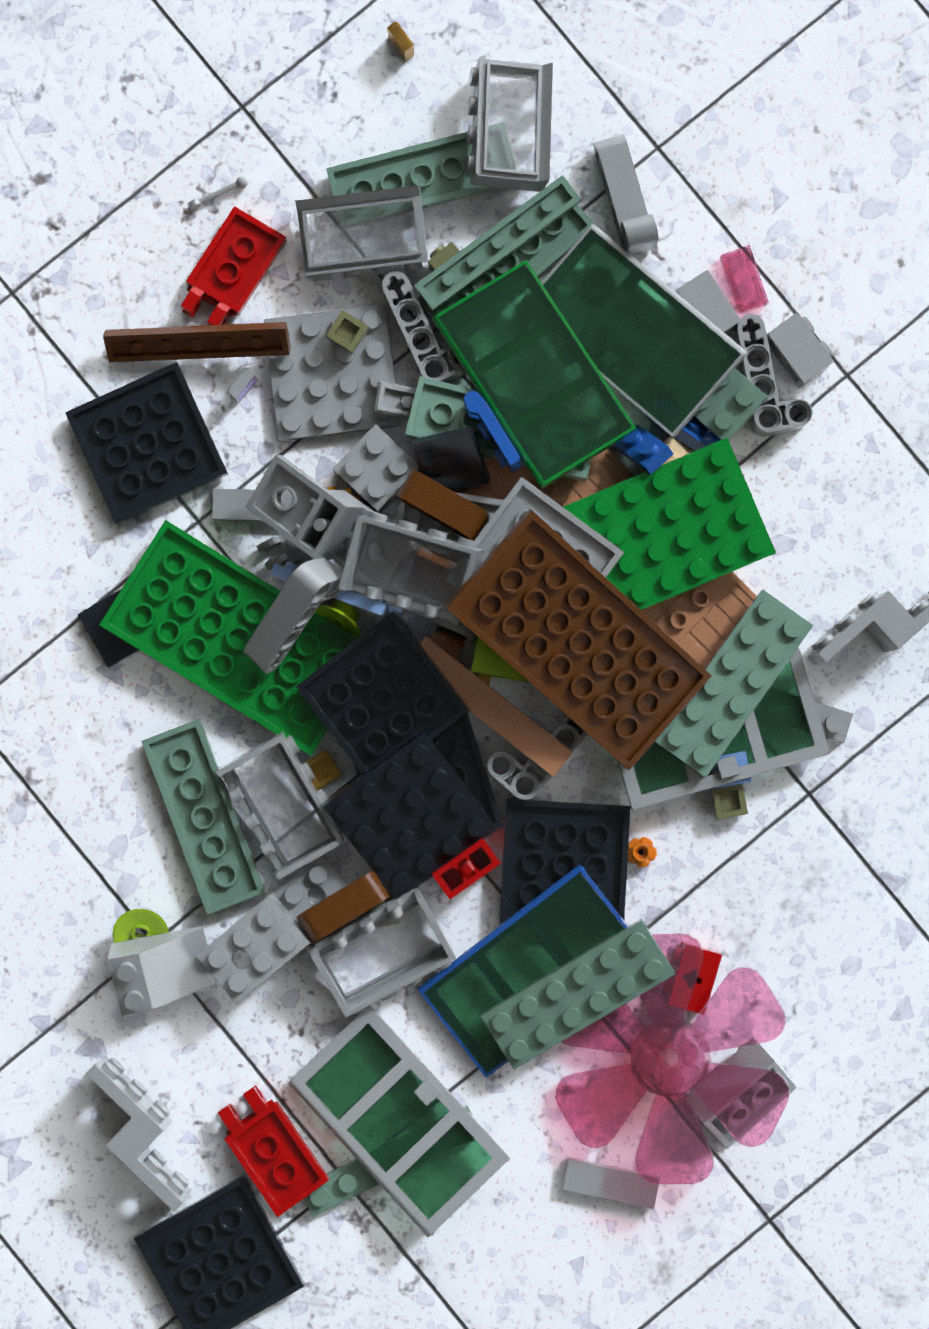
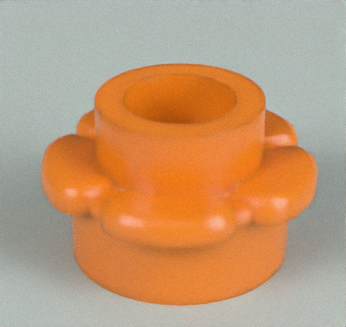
M634 838L629 842L628 861L630 863H635L637 867H647L650 861L655 860L657 850L653 847V842L649 838ZM640 849L644 850L643 855H639L638 851Z

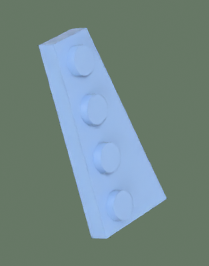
M286 561L285 566L274 563L270 575L288 581L292 573L300 565ZM341 590L333 597L385 617L394 610L400 617L403 609L386 604V600L367 598L353 590Z

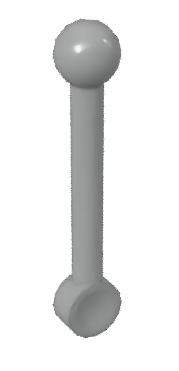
M238 177L236 182L202 198L193 199L188 205L191 210L197 209L202 204L236 188H245L248 185V181L245 177Z

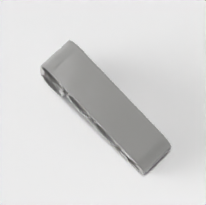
M622 134L594 142L595 157L621 247L631 255L655 249L659 241L657 225L653 215L647 212L625 135Z
M393 271L385 275L382 281L384 298L420 376L449 383L467 375L463 367L454 361L455 355L450 347L440 349L407 276L399 271ZM396 283L399 287L401 286L404 299L399 302L396 291L392 290L391 284ZM408 309L413 310L417 313V318L413 322H405L401 319L402 312ZM419 337H425L430 341V345L425 350H418L413 346V342ZM461 342L474 363H476L475 349L472 345ZM430 365H438L443 369V373L437 378H431L426 374V369Z
M747 314L741 318V321L734 329V341L748 352L746 358L739 364L740 373L754 385H764L768 391V399L749 419L752 431L759 436L767 437L801 430L813 416L812 407L803 399L779 402L764 321L758 315ZM746 325H749L751 330L755 329L751 340L749 332H743ZM748 355H758L762 360V366H751L747 360ZM790 409H799L803 413V421H793L789 415ZM759 415H770L773 419V427H763L759 422Z
M325 557L301 564L286 582L248 641L243 653L264 673L269 674L274 671L284 660L320 603L333 598L341 591L338 588L342 572Z
M566 715L550 734L556 738L559 731L563 729L570 731L573 735V742L568 748L574 751L586 737L587 733L583 731L579 735L574 727L566 724L569 720V717ZM506 752L494 753L490 756L487 763L488 772L512 794L523 800L533 798L552 777L546 771H541L530 758L522 765ZM500 756L507 758L510 763V769L502 775L495 773L492 768L494 759ZM521 777H529L533 781V789L529 794H520L516 789V782Z

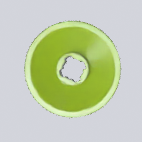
M334 600L330 606L319 605L315 613L356 638L361 636V630L356 624L360 615L350 604L341 600Z
M133 909L125 912L117 919L113 927L112 936L114 943L168 933L169 930L166 922L157 913L147 909ZM140 927V929L147 930V933L143 935L135 931L136 928Z

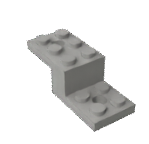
M282 455L274 456L245 506L246 509L313 559L325 557L327 560H333L342 568L345 566L358 515H369V511H372L345 490H328ZM285 490H288L292 495V502L288 507H285L281 502V495ZM371 529L358 577L390 586L416 542ZM373 542L380 549L379 556L375 560L371 559L368 555V547Z
M889 590L881 594L877 591L869 594L857 604L860 610L856 614L854 612L850 615L847 614L834 625L837 631L833 634H824L811 645L814 651L808 657L815 665L827 663L864 629L870 633L886 652L900 649L929 623V598L927 600L925 598L921 602L917 601L906 610Z
M322 855L301 868L196 956L237 1005L310 944L311 941L296 916L315 905L308 898L310 889L313 887L322 888L327 898L348 885V883L329 860ZM242 950L249 954L250 963L247 967L239 968L233 963V955L236 951Z
M105 1055L88 1070L86 1075L131 1117L106 1144V1147L175 1212L184 1203L192 1190L188 1186L190 1183L179 1171L173 1172L166 1165L167 1160L159 1151L155 1149L151 1151L148 1148L172 1121V1118L169 1116L170 1111L159 1100L154 1102L146 1094L148 1090L139 1080H131L124 1073L125 1068L114 1057L109 1059Z

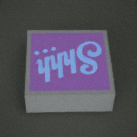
M246 368L227 389V392L232 399L240 403L258 379L254 373Z

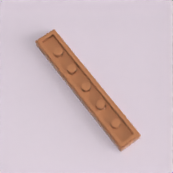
M425 636L420 644L469 706L470 712L554 777L572 755L573 751Z

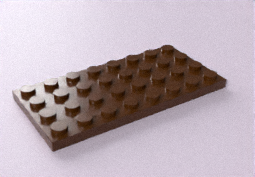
M530 509L444 606L628 770L635 765L712 676Z

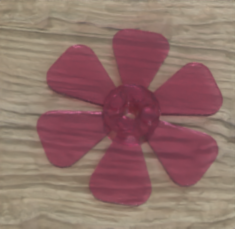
M652 934L675 971V975L640 995L652 1024L645 1027L629 1006L624 1004L562 1041L563 1044L572 1047L629 1053L631 1063L565 1076L558 1083L555 1099L560 1111L578 1140L590 1148H600L608 1145L615 1138L647 1091L656 1094L636 1151V1170L644 1180L653 1184H696L709 1177L714 1167V1157L686 1092L694 1089L732 1137L740 1144L755 1147L767 1142L789 1102L790 1088L786 1079L778 1072L768 1069L712 1063L710 1052L766 1043L777 1039L783 1033L786 1026V1015L783 1007L762 975L752 968L740 967L732 970L723 979L692 1024L684 1021L703 964L704 953L702 946L696 938L688 934ZM667 1049H673L678 1055V1062L675 1066H671L665 1061L664 1055Z

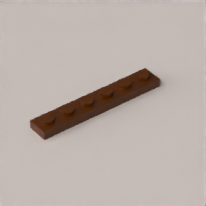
M287 322L105 330L103 334L109 363L290 355L291 351Z

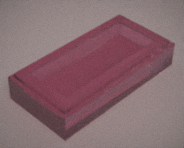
M750 245L721 254L719 258L738 313L742 314L768 305L769 300Z

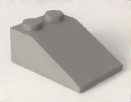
M203 926L111 943L107 960L122 1016L156 1009L216 984V979L196 956L208 946Z

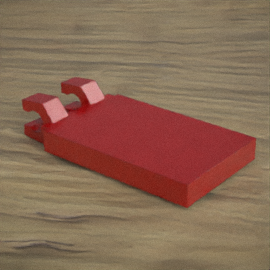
M234 206L186 280V284L189 286L187 288L189 293L181 304L182 312L193 318L204 300L215 307L207 320L209 325H225L229 316L235 318L236 315L239 316L287 242V237Z
M255 1085L243 1094L254 1110L253 1113L242 1120L232 1104L227 1105L217 1113L229 1129L226 1131L228 1136L224 1140L278 1218L329 1181L330 1178L277 1101L274 1102L272 1099L267 1102L265 1096Z

